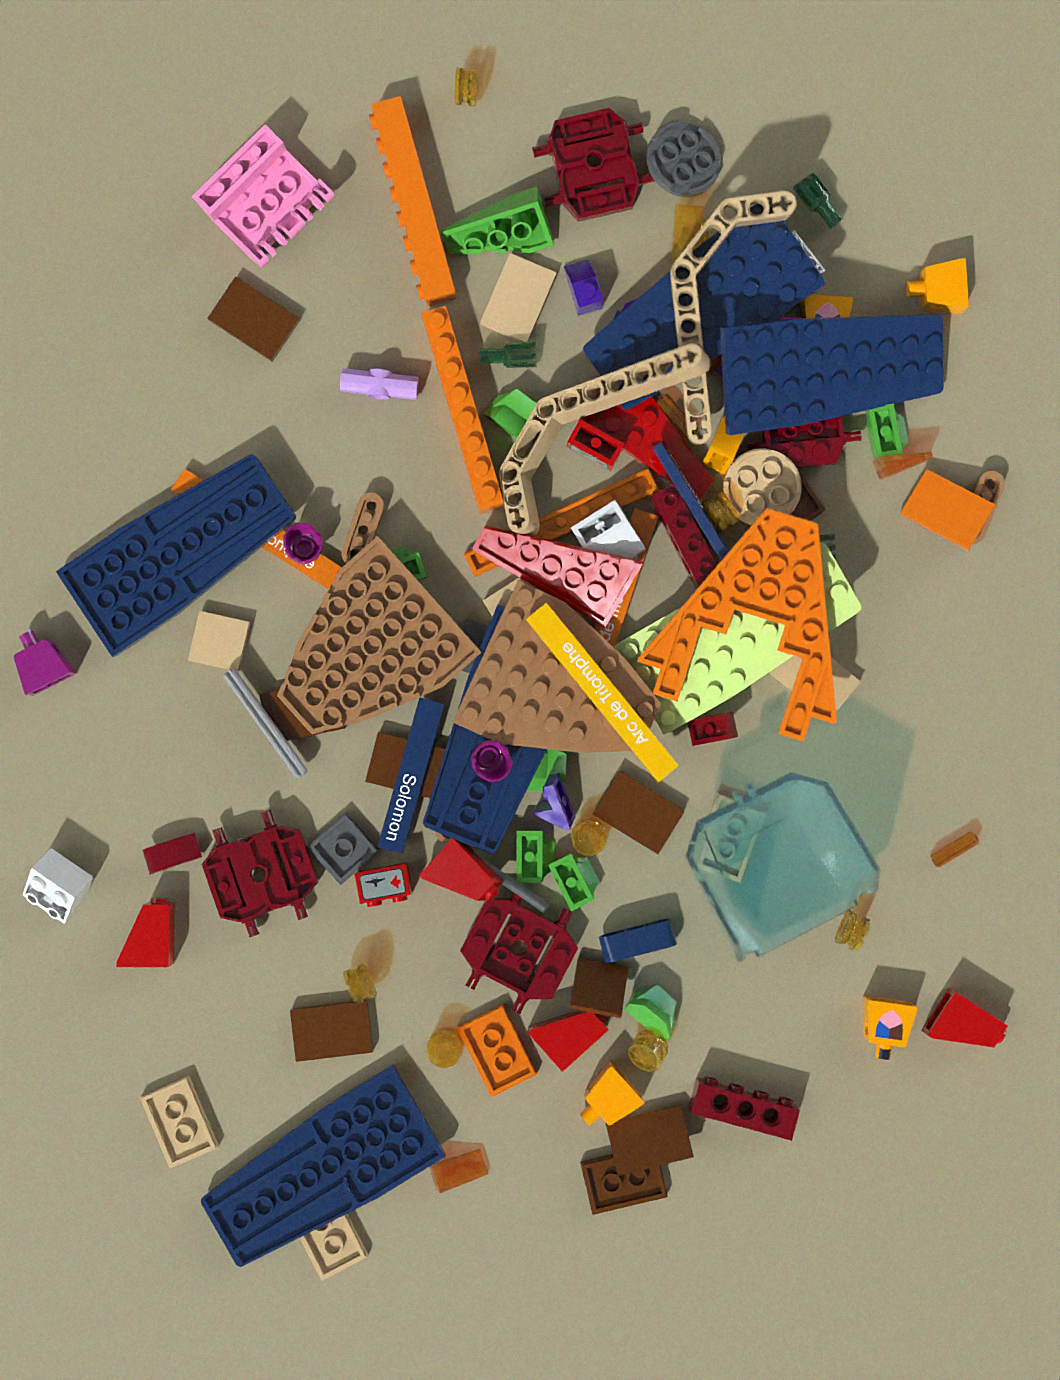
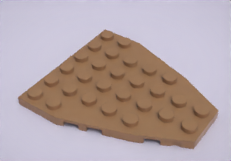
M377 536L338 571L330 589L326 592L322 603L298 641L291 664L288 666L285 679L277 696L311 734L367 720L445 686L472 662L481 651Z
M518 580L453 723L505 745L578 753L632 751L526 619L547 603L649 729L660 708L661 702L628 661L566 602Z

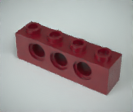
M673 484L653 494L650 502L697 590L717 567V564L681 494Z
M704 1076L703 1079L696 1078L688 1107L691 1114L790 1141L793 1139L800 1113L799 1108L792 1099L779 1096V1099L770 1098L768 1093L761 1090H754L753 1093L744 1091L743 1086L735 1083H729L728 1086L719 1084V1080L709 1076ZM718 1094L726 1096L725 1102L721 1105L713 1103L714 1097ZM743 1101H748L751 1103L749 1110L745 1112L739 1111V1104ZM766 1109H776L775 1115L772 1118L767 1119L763 1117Z

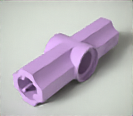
M342 368L340 376L341 392L367 394L370 398L382 400L389 399L390 397L417 400L419 377L392 374L391 371L384 369L363 371Z

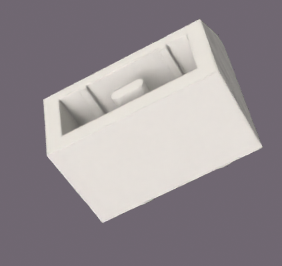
M615 500L571 527L583 548L630 559L646 550L624 511Z
M50 848L31 868L23 896L31 904L38 905L45 910L50 917L58 919L65 924L88 892L93 876Z

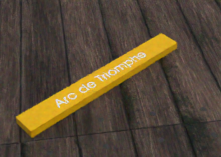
M547 603L526 619L657 782H660L679 766Z

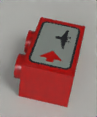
M579 419L567 441L566 447L611 472L625 444Z
M408 862L361 870L354 873L360 904L366 903L367 907L382 905V900L391 898L393 903L408 900L407 896L413 893Z

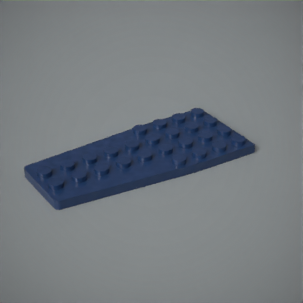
M769 202L768 214H771L773 207H770L771 202ZM755 204L749 209L753 215L758 216L763 213V208L759 204ZM784 221L735 227L696 276L703 351L709 356L710 361L722 355L720 328L775 321L826 284V281ZM719 231L699 245L692 252L693 256L696 258L705 257L720 238ZM684 267L678 268L675 271L676 277L680 280H685L690 276L688 269ZM671 271L584 345L583 351L600 376L678 348L670 281ZM682 294L678 297V302L683 307L690 306L693 302L692 297L688 294ZM686 320L681 324L683 332L690 334L695 331L696 327L692 321ZM674 365L669 366L666 373H669ZM649 374L643 377L642 382L648 379ZM625 382L619 386L618 391L624 387ZM664 389L620 405L624 410H630Z
M941 315L796 318L720 328L725 431L727 435L805 425L883 407L887 404H896L939 394L944 388L943 317Z
M250 454L117 529L57 570L56 573L110 655L116 657L181 613L294 522L296 514L258 457Z
M497 604L479 648L481 653L475 658L459 707L505 609L503 606ZM454 723L425 813L423 825L430 830L493 854L497 851L547 749L505 745L513 761L512 768L508 776L502 780L489 782L476 774L471 764V756L478 744L490 739Z
M393 1064L319 1110L201 1198V1204L233 1261L238 1267H242L381 1197L446 1157L447 1154Z

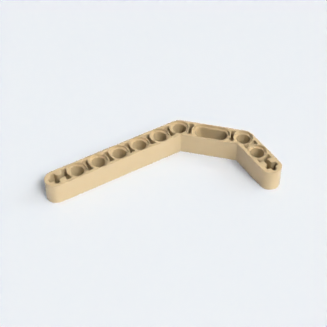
M779 191L725 199L675 261L671 268L670 281L678 348L695 344L703 350L696 276L735 227L784 221L791 217L796 207V199L792 193ZM780 201H784L785 205H789L786 211H782L781 207H777ZM769 202H771L770 207H773L771 214H768ZM752 204H759L763 208V213L758 216L753 215L749 207ZM727 207H732L736 210L737 216L733 219H727L722 211ZM711 228L718 230L720 238L707 255L703 258L694 257L692 249L706 231ZM684 267L688 269L690 276L685 280L678 279L675 275V271L678 268ZM682 294H688L692 297L693 302L690 306L683 307L679 304L678 297ZM686 320L692 321L696 327L695 331L690 334L681 330V324ZM706 373L700 375L701 383L696 387L688 385L687 381L681 382L687 436L690 442L695 445L707 442L712 432ZM694 399L702 401L704 409L700 413H693L689 408V403ZM705 416L706 421L701 420L700 426L702 430H706V434L699 440L697 435H692V431H695L697 426L696 421L690 422V418L698 419Z
M695 344L685 345L540 399L499 470V480L509 528L518 534L535 536L538 533L540 522L531 479L563 424L703 375L710 367L709 356ZM674 365L673 369L666 373L669 366ZM649 374L648 379L642 382L643 377ZM625 382L624 387L618 391L619 386ZM601 391L600 396L595 399V395ZM577 400L576 405L571 408L572 403ZM554 408L553 413L548 416L549 411ZM539 431H541L530 453L527 457H525V454L529 446L531 445L533 439L535 438L536 434ZM517 472L516 477L512 480L514 473ZM522 495L521 501L517 504L518 498Z

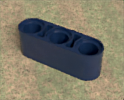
M670 918L610 932L598 937L605 963L677 945Z

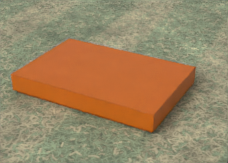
M926 469L901 510L900 515L969 551L995 509L996 504Z
M503 1003L457 1026L491 1097L537 1075L533 1062Z

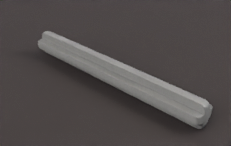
M236 669L226 672L224 679L295 778L303 776L307 772V768Z

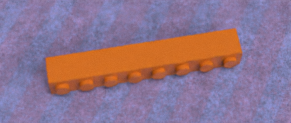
M398 96L372 103L373 113L369 114L372 129H378L380 138H376L379 154L385 153L387 160L382 165L386 179L392 178L393 186L389 187L393 203L398 202L400 211L396 212L399 226H405L407 235L402 237L406 251L412 250L414 259L409 262L413 276L418 275L421 284L416 285L420 300L425 299L427 307L456 299L454 285L402 98Z
M446 305L421 312L479 513L483 514L504 508V501Z

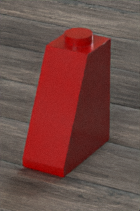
M453 838L419 874L423 880L476 901L492 900L499 893L498 887L503 883L468 844Z
M165 897L151 898V902L142 905L118 957L116 967H170L174 964L175 902H167Z
M948 988L921 1031L932 1039L995 1048L997 1044L1004 1040L1008 1025Z
M577 1010L533 1024L528 1027V1034L563 1072L609 1030L606 1024L609 1020L605 1015Z

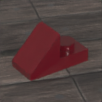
M733 712L687 722L692 746L738 737Z

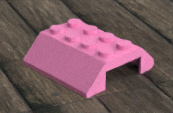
M264 125L192 198L253 262L263 268L270 261L266 254L272 258L277 254L272 245L277 241L285 246L288 241L284 236L291 240L306 225L303 218L308 221L313 219L312 213L308 209L313 205L317 209L322 210L325 206L321 200L328 204L335 197V194L321 179L317 181L286 150L283 141Z

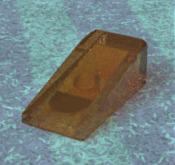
M931 452L885 456L876 458L873 461V465L879 479L883 480L922 464L933 455Z
M481 1149L439 1161L429 1166L435 1188L439 1193L488 1175Z

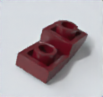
M195 832L142 850L150 875L202 858Z

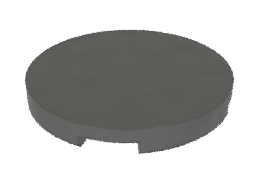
M676 120L660 127L651 138L646 153L647 166L655 182L668 193L679 197L698 196L706 192L719 176L721 158L719 146L714 137L702 126L698 127L682 122V120Z

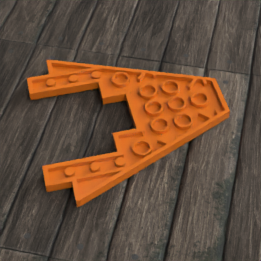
M766 508L639 656L637 662L660 669L653 694L678 702L701 627L727 635L734 610L785 625L777 651L802 658L778 734L804 742L811 717L833 724L837 722L818 523Z

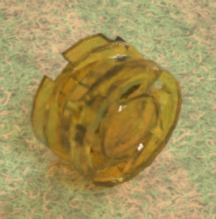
M456 67L455 105L468 103L469 106H476L477 69L470 68L469 71H464L463 68Z
M722 491L714 494L713 499L710 500L708 498L702 502L720 532L727 529V525L730 523L733 525L739 521L735 508Z
M581 820L572 829V845L582 855H597L606 846V830L596 820Z
M847 911L838 927L835 937L836 944L841 945L844 943L850 950L858 951L863 944L864 935L867 936L870 923L868 922L870 919L865 916L858 917L854 911Z
M364 963L359 964L357 969L343 971L345 983L350 989L349 993L357 1005L363 1003L366 998L377 997L373 979Z
M440 1028L433 1032L428 1040L427 1056L431 1063L437 1067H451L461 1058L463 1041L455 1030Z
M642 1030L637 1033L633 1041L634 1043L630 1045L628 1057L638 1068L654 1072L659 1070L669 1052L667 1050L668 1044L662 1036L656 1037L654 1035L655 1032Z

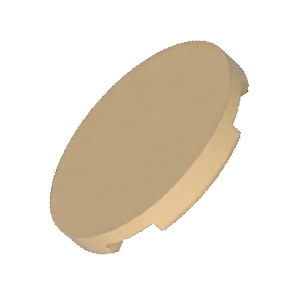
M770 449L751 450L739 456L729 467L723 485L724 498L728 508L736 518L746 524L753 525L766 508L790 515L800 499L801 478L794 463L785 455Z

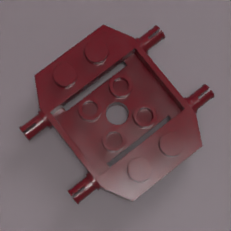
M610 108L555 120L547 144L532 147L534 158L552 155L560 190H558L557 194L544 196L545 206L563 204L577 222L632 210L638 187L642 184L655 182L650 172L639 174L636 171L628 137L644 132L642 122L627 125L624 119ZM590 156H597L600 158L601 164L597 167H592L587 163V159ZM624 178L622 183L575 193V189Z
M840 416L800 426L762 431L763 441L748 443L747 448H749L748 451L755 449L777 451L789 458L797 469L835 465L846 442L861 441L862 436H859L861 435L860 430L852 432L843 431L842 418ZM828 437V438H826V439H818V440H809V441H800V442H791V443L778 444V443H780V442H789V441H797V440H806V439H815V438Z
M271 810L261 813L266 826L263 832L232 843L226 840L223 827L212 830L217 845H215L216 848L213 849L201 864L220 918L242 922V924L245 923L249 938L260 934L255 923V917L272 910L291 905L294 906L298 920L308 917L303 899L319 883L301 829L278 826L275 823ZM273 841H276L286 873L288 875L292 887V890L290 891L288 890L279 861L277 859L272 844ZM255 867L264 869L265 878L263 881L253 879L252 870Z
M513 892L509 898H495L485 901L460 952L472 968V973L465 985L469 988L473 979H475L471 986V989L475 990L483 975L517 992L518 997L511 1010L515 1012L517 1009V1013L521 1014L529 999L553 998L578 950V946L566 929V925L573 914L572 911L563 908L558 920L554 922L522 905L520 902L522 898ZM508 914H511L489 959H485ZM550 936H553L554 938L532 981H527ZM523 941L527 946L526 951L523 954H515L512 950L514 942Z

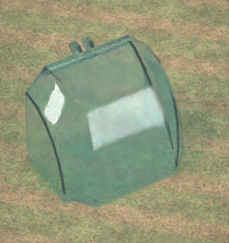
M790 772L756 791L752 784L749 783L746 785L748 795L741 797L737 791L732 792L731 795L734 802L696 822L686 853V859L713 916L738 962L745 960V955L755 952L756 956L759 957L853 909L858 905L856 899L866 891L872 894L877 890L880 868L828 782ZM748 857L741 883L733 881L730 878V874L738 876L743 860Z

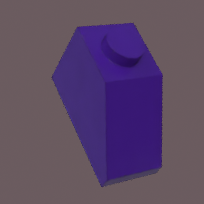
M589 260L564 266L577 315L580 316L601 310L604 300L596 274Z

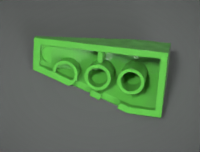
M537 186L512 194L442 229L440 232L449 254H480L482 251H497V254H506V251L532 253L554 246L546 209Z

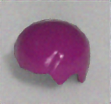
M297 522L288 527L283 536L284 551L297 564H310L318 559L323 550L321 534L311 524Z
M496 740L481 742L475 747L471 756V764L476 774L489 782L500 781L508 776L513 765L508 748Z

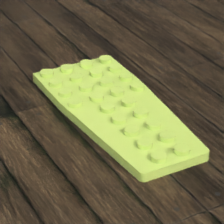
M820 542L828 632H830L861 610V604L825 543ZM681 607L614 645V648L628 661L652 692L660 669L637 662V660ZM734 610L727 635L701 627L678 702L655 695L661 702L655 716V721L663 735L732 698L790 659L793 655L777 651L785 625Z

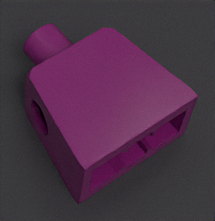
M33 630L19 636L25 649L14 654V661L25 695L34 696L77 674L53 640L44 639L39 642Z

